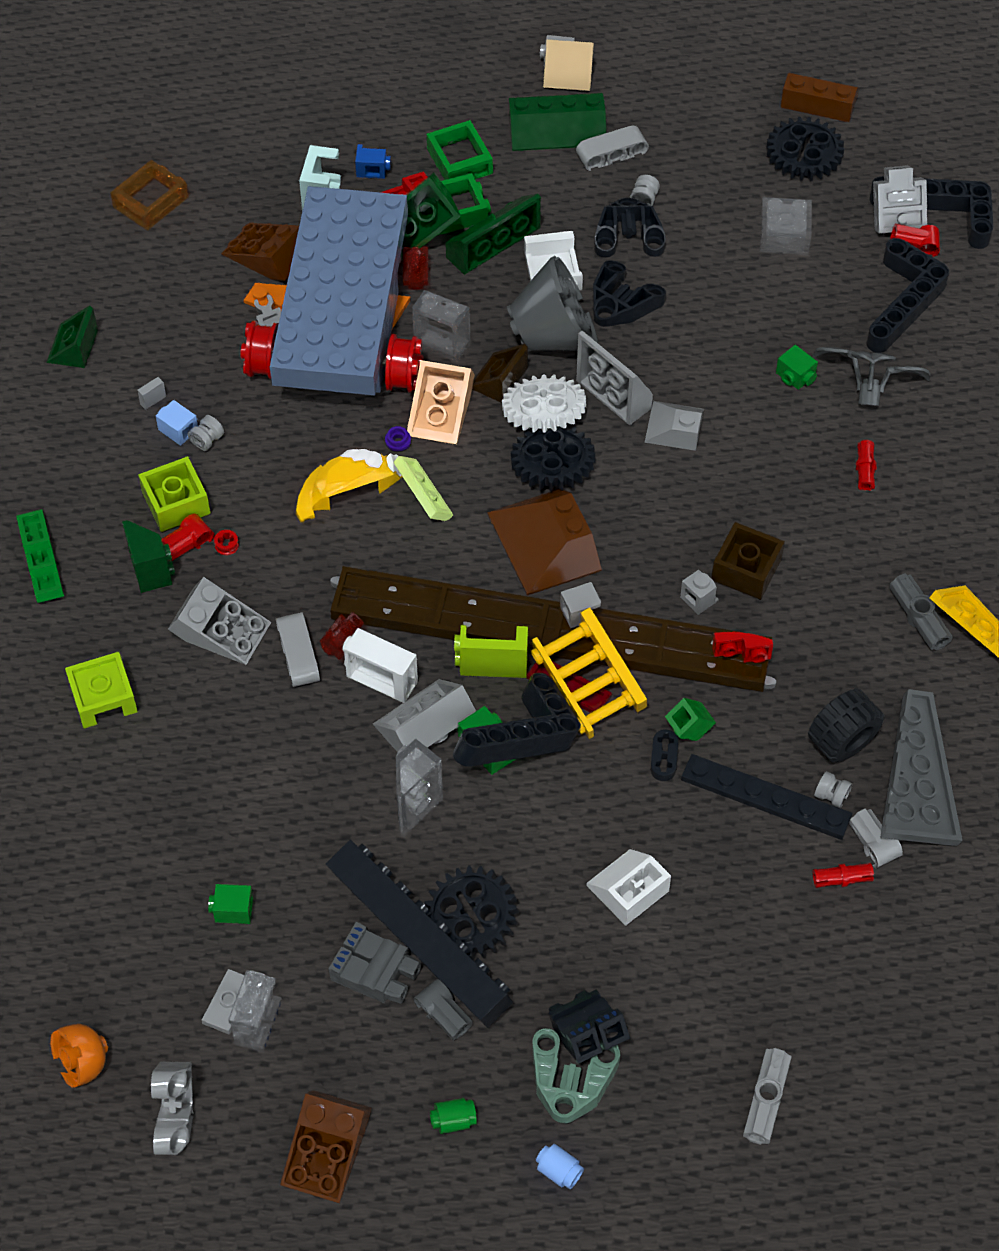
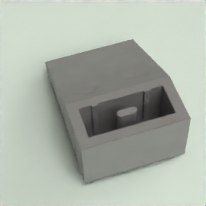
M203 577L191 590L168 630L186 642L247 665L271 622Z

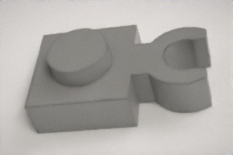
M268 294V304L265 306H261L257 299L254 300L255 307L261 314L256 316L259 325L272 326L273 323H279L281 315L280 307L274 309L273 298Z

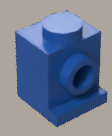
M358 144L355 160L356 177L385 179L386 170H391V156H386V149L363 148L362 145Z

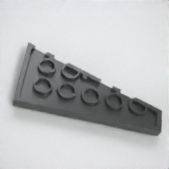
M908 689L903 694L880 838L958 846L963 840L933 692Z

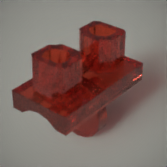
M428 246L421 248L403 247V286H409L410 290H422L423 285H428Z
M354 612L346 618L341 614L319 640L324 652L340 660L344 656L343 645L348 636H353L357 628L360 629L364 622Z

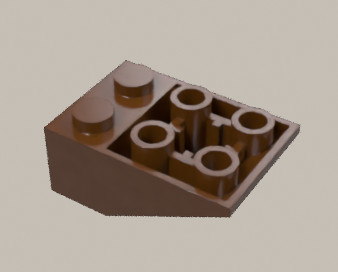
M248 223L242 228L241 233L228 243V247L221 255L271 280L285 281L290 273L299 225Z
M315 1090L305 1093L280 1185L340 1203L365 1134L372 1108Z

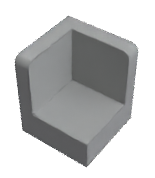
M592 582L561 592L560 608L570 628L579 626V623H581L580 612L589 607L592 610L601 606V600Z

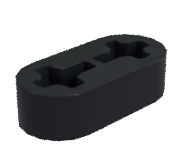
M660 730L653 738L650 770L652 776L659 781H668L676 773L678 737L671 730ZM663 739H668V751H662ZM661 759H667L666 772L660 771Z

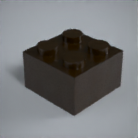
M735 522L713 562L711 579L761 600L782 560L785 541Z

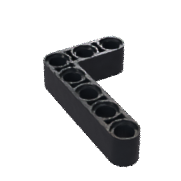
M884 176L877 177L872 181L869 201L872 205H874L873 182L884 181ZM926 179L927 210L966 212L968 243L976 249L986 248L989 245L993 231L991 187L981 181Z
M900 238L890 239L886 243L883 263L886 267L912 283L870 325L866 345L869 350L875 353L885 352L945 290L949 276L948 266Z
M537 672L530 677L521 697L533 718L467 728L462 732L453 751V757L460 765L471 767L565 751L571 747L581 724L551 677Z

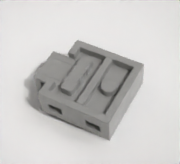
M910 166L885 167L884 181L873 182L875 231L878 233L892 232L894 224L914 228L927 225L926 179L922 177L913 178V168Z

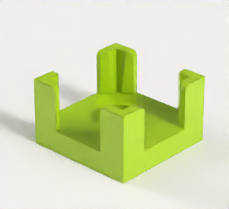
M119 652L65 668L83 728L97 725L95 714L122 706L124 716L138 712Z

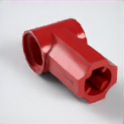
M894 224L890 239H903L933 257L939 254L940 231L936 226L924 225L920 228Z
M191 514L184 518L177 530L161 540L163 545H169L173 561L194 547L200 549V545L207 541L210 543L214 538V532L198 514Z

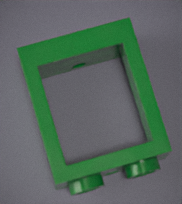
M471 120L426 134L427 150L444 180L466 175L467 173H472L475 179L493 174V158ZM469 139L478 156L450 164L441 147Z
M472 173L441 181L451 196L470 192L476 206L458 210L461 217L438 235L476 225L486 219L488 213H491L488 199L483 198L482 186L480 182L475 181Z

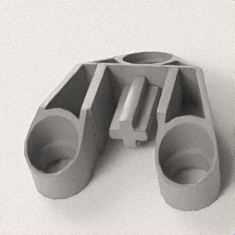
M160 1062L153 1070L151 1079L152 1098L162 1099L154 1130L153 1149L155 1155H176L188 1144L193 1119V1116H191L193 1114L191 1062Z

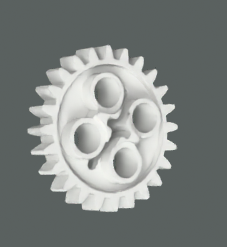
M544 374L541 379L532 376L531 381L522 379L523 384L515 382L514 388H508V393L503 394L502 406L504 417H507L508 422H514V427L522 425V430L531 427L532 432H535L539 428L545 433L547 428L556 431L557 426L565 429L566 423L575 424V419H581V413H585L586 396L584 389H580V384L574 385V380L566 382L564 376L559 380L556 379V375L546 378Z

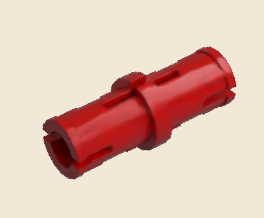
M862 440L857 445L858 460L856 461V470L858 471V489L872 491L875 488L874 471L877 468V463L874 460V442Z
M844 863L838 864V867L813 869L812 871L815 888L830 885L847 887L850 883L874 881V877L871 876L874 875L871 863L845 866Z

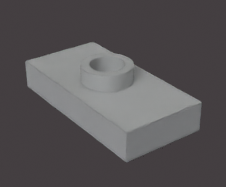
M228 969L201 1020L202 1024L230 1035L256 984L255 979Z

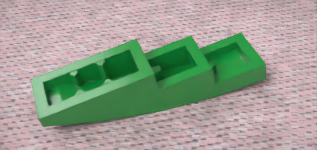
M43 510L17 515V522L37 603L64 597Z

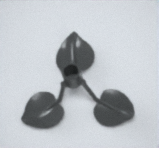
M820 347L814 351L812 358L826 353H840L852 358L857 379V390H860L858 402L860 405L879 406L880 392L884 393L885 384L893 373L909 372L930 381V372L925 368L917 366L886 367V373L879 385V380L873 379L875 362L879 360H896V357L884 353L871 354L869 352L852 351L838 347ZM857 358L870 361L869 378L864 379L863 383Z

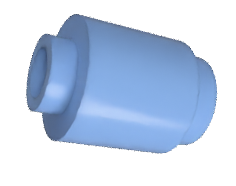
M553 1144L550 1148L546 1145L536 1158V1162L539 1163L537 1170L560 1187L566 1186L572 1189L584 1171V1168L579 1165V1160L556 1144Z

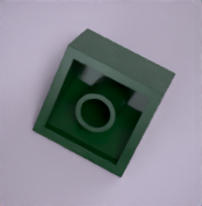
M128 520L122 521L140 592L143 593L172 585L171 576L175 575L169 545H163L160 534Z

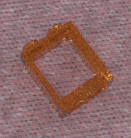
M150 160L110 192L113 208L147 231L188 198L187 184L184 179L175 176L165 166L159 165L153 160ZM153 179H156L170 189L148 207L132 197Z

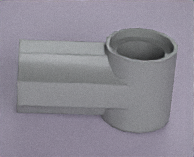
M865 808L857 812L850 819L849 825L864 845L865 855L870 856L875 863L873 865L874 868H878L903 855L899 840L880 838L882 824L871 809L867 810Z

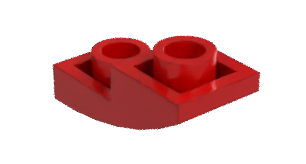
M718 632L714 633L712 650L714 657H731L741 653L744 663H760L771 659L773 641L772 639L750 633Z

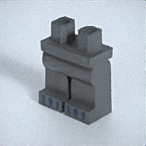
M356 922L343 943L344 948H340L328 968L331 981L382 1003H385L387 999L402 1003L407 995L408 985L399 982L398 979L401 974L413 980L416 979L421 970L420 961L409 955L408 947L401 944L398 945L389 939H384L367 931L366 926Z

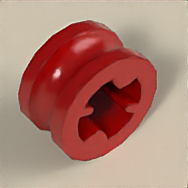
M221 530L214 537L215 549L221 555H231L237 551L239 543L235 532ZM225 539H230L228 546H223Z

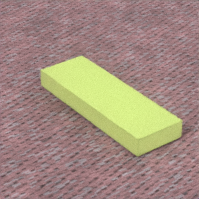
M398 456L394 461L395 466L430 519L449 520L453 516L451 510L417 459Z

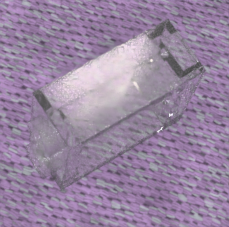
M424 290L412 307L413 335L418 336V339H422L423 349L459 363L470 346V308ZM429 318L452 327V333L430 325Z

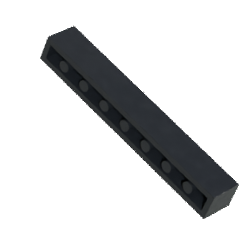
M350 839L325 863L326 866L489 1028L513 1004V1001L507 995L511 990L499 978L493 981L487 975L490 969L479 958L473 961L467 955L470 949L459 938L453 941L448 936L451 931L440 919L434 922L429 918L428 915L431 911L420 900L414 903L409 898L412 892L401 881L395 884L390 879L393 875L392 872L382 862L376 865L371 860L374 855L363 843L357 846Z

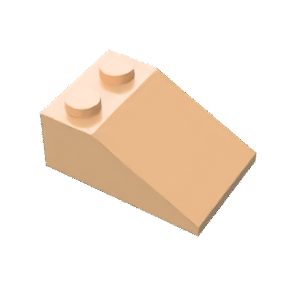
M420 361L407 428L411 437L457 445L475 374L471 368Z

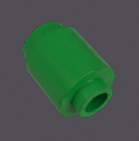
M465 1098L438 1102L434 1104L435 1110H430L432 1128H438L440 1134L469 1129L470 1125L477 1124L473 1100L465 1101Z

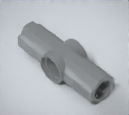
M776 1048L765 1050L743 1137L747 1138L750 1142L760 1145L770 1143L792 1058L783 1050ZM769 1092L775 1098L773 1100H766L760 1094Z

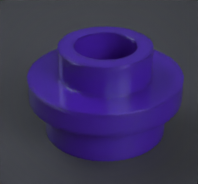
M395 426L386 434L385 443L390 450L403 451L409 447L411 436L405 428Z

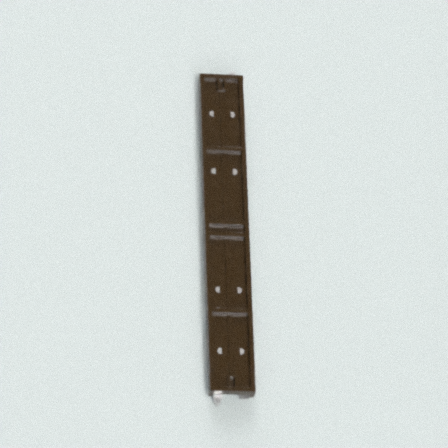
M346 566L342 567L340 576L331 578V585L337 588L330 610L331 619L452 640H455V635H460L461 625H467V638L516 640L517 626L528 627L529 653L533 650L532 639L537 637L544 647L579 627L570 628L558 601L371 570L367 571ZM600 608L592 609L622 660L630 670L761 692L764 689H772L776 685L774 678L766 676L768 660L760 663H744L741 653L731 657H714L712 650L714 633L739 631ZM584 636L550 656L575 660L593 650L595 643L591 637L586 638ZM598 659L593 662L594 664L608 666L605 659L602 661Z

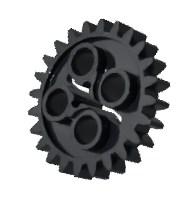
M798 116L797 122L789 118L788 124L781 121L780 128L774 126L773 132L769 133V139H767L766 155L770 157L769 163H775V170L782 168V175L789 172L791 173V179L799 175L800 181L804 179V176H808L809 180L812 181L815 175L822 179L823 173L830 176L831 170H837L838 164L841 165L844 155V141L840 140L841 134H835V127L828 129V122L821 125L820 119L811 122V118L808 117L806 121H803ZM811 136L810 143L807 144V140ZM804 151L803 158L801 161H799L801 157V152Z
M567 424L565 429L561 427L553 431L551 428H547L545 433H543L542 429H537L533 433L524 431V437H517V443L512 444V469H515V476H521L522 483L529 480V487L539 484V490L549 486V490L553 491L554 486H558L563 491L566 484L573 488L574 481L583 483V477H589V471L594 470L595 449L594 445L591 444V438H585V432L577 434L576 427L567 430Z
M468 865L464 874H462L459 868H456V876L453 878L450 874L446 873L447 882L442 883L437 880L436 884L439 890H429L433 900L424 901L425 906L431 911L428 917L434 922L440 919L451 931L448 936L453 941L459 938L470 949L467 955L473 961L477 952L480 953L483 959L486 958V949L488 948L496 953L495 944L498 942L505 946L504 934L513 936L509 925H517L518 923L516 918L512 916L519 913L516 905H512L517 902V898L514 894H511L513 889L510 884L504 885L506 882L504 877L501 875L496 878V874L492 869L485 874L483 866H480L477 872L474 873L472 867ZM482 889L479 896L475 898L470 897L474 890ZM459 892L463 894L484 927V933L478 931L457 897ZM457 905L454 912L450 914L445 913L447 907ZM497 912L493 920H484L488 913ZM472 928L468 936H459L463 929Z

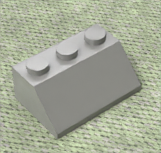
M438 679L374 722L373 725L400 756L415 759L422 756L426 752V748L433 743L436 744L444 741L448 737L449 732L458 728L460 721L476 712L463 685Z

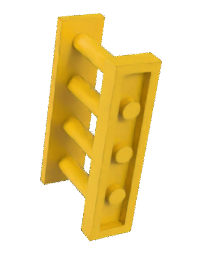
M589 607L580 612L581 623H579L578 628L544 647L537 637L532 639L533 650H531V654L538 665L543 663L550 677L581 724L578 732L580 734L585 733L590 739L594 737V730L591 725L627 705L629 707L633 705L635 710L639 712L647 707V698ZM584 636L592 638L595 643L593 650L558 670L556 669L549 657L550 655ZM598 659L600 661L605 659L609 666L607 673L574 692H570L563 680L564 678ZM612 682L614 684L619 682L624 690L621 692L622 696L592 713L584 715L577 702Z

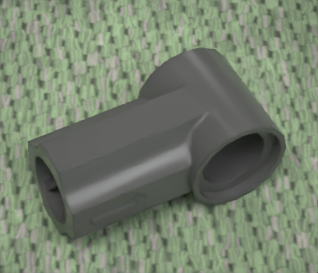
M438 979L434 980L413 998L418 1008L422 1007L428 1014L426 1017L428 1019L433 1018L453 1041L460 1038L473 1025L472 1020L453 1001V996L448 988Z

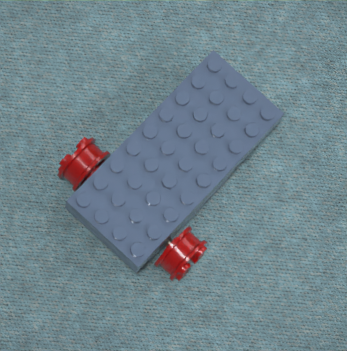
M308 186L279 323H273L272 326L259 325L258 321H252L246 324L245 337L247 340L241 346V359H245L243 364L244 374H247L248 377H253L255 374L268 375V378L272 380V386L375 395L376 392H381L385 370L386 390L391 391L393 387L407 388L408 392L413 393L416 387L420 361L423 360V355H421L422 339H418V336H413L412 340L397 338L396 334H391L399 293L397 272L408 217L407 195Z

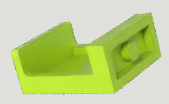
M461 625L460 635H455L454 643L455 666H460V675L526 678L528 627L517 626L516 640L467 638V625Z

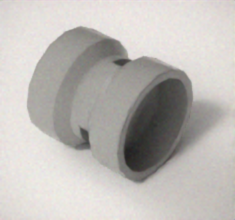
M650 175L639 176L630 198L653 205L655 195L660 187L658 180Z
M210 415L202 418L200 425L193 427L188 432L190 441L203 451H207L212 446L213 440H218L224 435L222 425Z
M826 771L816 788L814 797L820 800L827 799L831 801L833 806L842 808L843 799H847L853 783L847 780L840 781L835 778L834 774Z

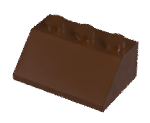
M788 73L783 87L780 108L850 122L860 88Z

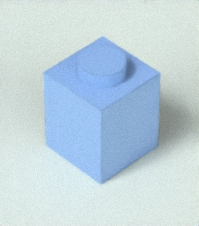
M175 400L162 407L156 415L158 430L180 446L189 439L188 432L193 427L198 426L196 415Z

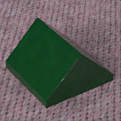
M90 305L60 324L47 363L85 368L98 331L94 309Z

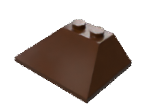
M557 489L487 512L527 596L602 571L592 532L572 493Z

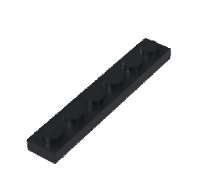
M691 754L681 776V781L843 840L853 814Z

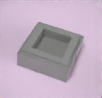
M159 377L137 390L140 405L145 410L166 397L164 382Z

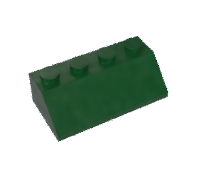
M603 93L509 98L512 151L577 148L582 141L605 134L606 111Z
M539 194L522 196L508 203L499 211L490 214L476 225L470 226L458 236L452 237L446 242V258L465 275L524 239V236L534 233L540 229L541 196Z

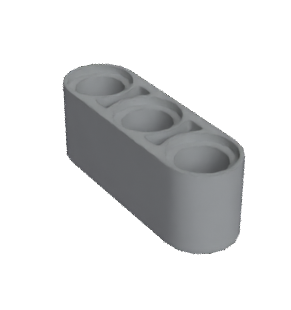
M633 125L586 139L579 143L576 152L585 168L591 171V168L597 166L600 168L613 164V161L635 157L634 155L639 153L645 154L649 145L639 128Z
M303 612L276 618V625L280 633V641L286 656L292 686L296 687L320 681Z

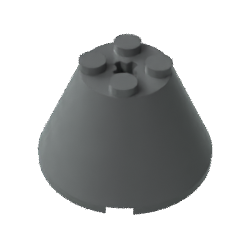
M553 256L549 258L512 304L507 306L509 315L513 319L510 321L511 328L515 335H521V343L528 347V352L578 351V333L581 331L598 343L590 313H585L579 300L583 299L582 294L568 268L559 257Z

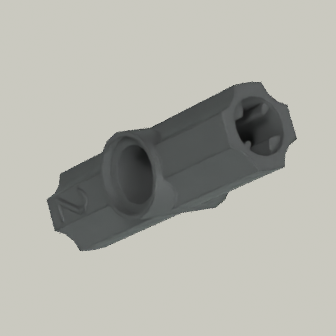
M904 573L897 576L890 583L889 588L907 613L908 623L917 628L931 650L937 651L944 648L952 641L953 636L934 610L935 603L929 599L930 596L924 595L911 574L907 575Z

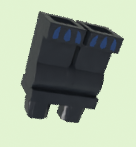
M584 990L576 994L574 1000L565 1005L557 1003L549 1007L548 1014L554 1031L578 1064L601 1053V1045L607 1050L630 1039L623 1013L618 1009L613 1010L605 998H601L597 990L590 993ZM610 1032H618L616 1036L612 1038H606V1034ZM591 1045L589 1049L579 1052V1047Z

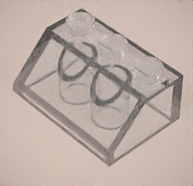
M417 739L409 745L401 747L396 755L399 831L403 837L443 800L441 758Z

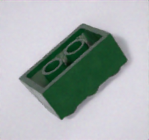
M434 172L405 194L407 195L408 217L400 256L403 261L461 217L449 191Z

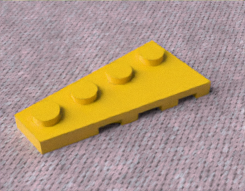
M967 586L935 590L929 599L999 657V620Z

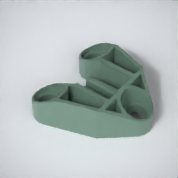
M541 1029L535 1033L532 1047L536 1094L555 1121L569 1123L597 1107L618 1069L620 1050L617 1045L607 1049L612 1051L615 1056L614 1060L610 1063L601 1062L597 1055L591 1057L583 1093L577 1092L582 1068L576 1067V1064L571 1063L570 1065L564 1064L560 1086L556 1088L554 1083L558 1070L560 1038L554 1030ZM542 1038H550L554 1041L555 1046L549 1051H544L538 1047L537 1043ZM567 1103L573 1109L568 1114H561L556 1110L555 1105Z

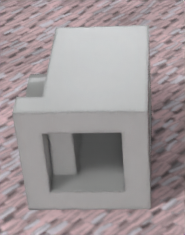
M697 570L682 581L680 598L698 615L719 601L716 597L717 587L714 581L700 570Z

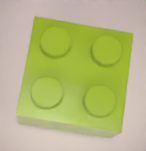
M188 456L138 474L142 494L161 532L179 526L184 518L191 514H198L200 517L210 514L207 494Z

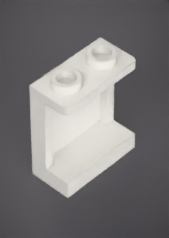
M573 231L524 236V254L530 281L549 258L556 256L564 262L579 290H582L583 276L578 268L574 250Z

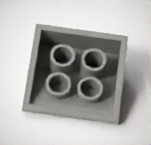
M579 332L576 381L627 424L631 425L652 409L653 394L637 375L585 332Z

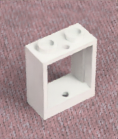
M357 628L353 636H348L345 640L343 651L347 677L402 703L406 702L418 683L416 654Z

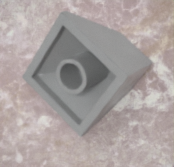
M653 401L645 443L696 451L704 409Z

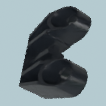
M621 198L605 206L595 233V253L603 258L613 256L616 252L617 222H621L622 235H626V238H631L632 235L637 233L636 221H640L644 253L651 257L662 255L665 250L666 237L654 207L634 198ZM651 243L659 244L661 247L653 249L650 248L648 245ZM602 244H608L611 246V248L604 250L601 249L599 246Z
M614 260L605 261L593 283L594 321L602 327L632 323L663 306L666 300V290L657 284L649 283L637 287L633 292L630 289V285L622 284L626 277L625 265ZM601 313H609L611 316L608 318H600L598 315Z

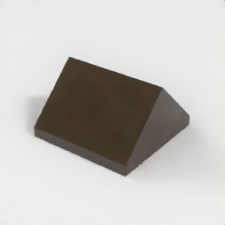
M522 344L494 352L474 378L472 390L502 403V399H504L503 394L508 393V388H514V383H518L528 369V347Z

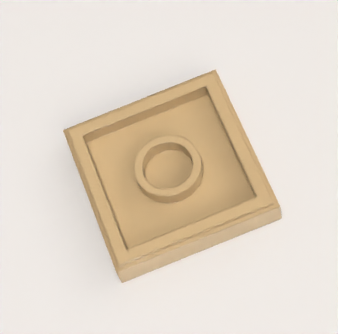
M547 40L543 87L590 91L594 43Z

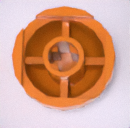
M83 1024L67 1025L51 1034L50 1044L53 1059L60 1058L68 1072L60 1073L70 1087L75 1088L87 1084L100 1074L105 1064V1053L108 1051V1046L103 1036H99L95 1030ZM76 1068V1073H74V1072H72V1071H70V1070Z

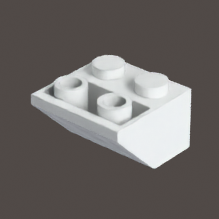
M629 849L587 882V887L626 926L669 892L671 875L651 855Z

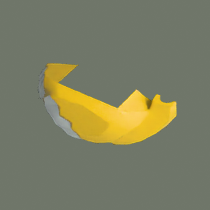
M352 449L345 451L339 457L329 460L324 466L320 465L306 479L298 496L295 514L299 521L304 522L306 519L315 518L314 511L330 510V496L378 481L380 494L403 477L394 464L398 455L390 453L387 456H383L375 451Z

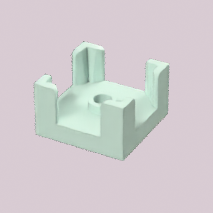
M310 145L299 180L302 211L308 186L339 189L341 175L322 172L321 157L338 159L339 149Z

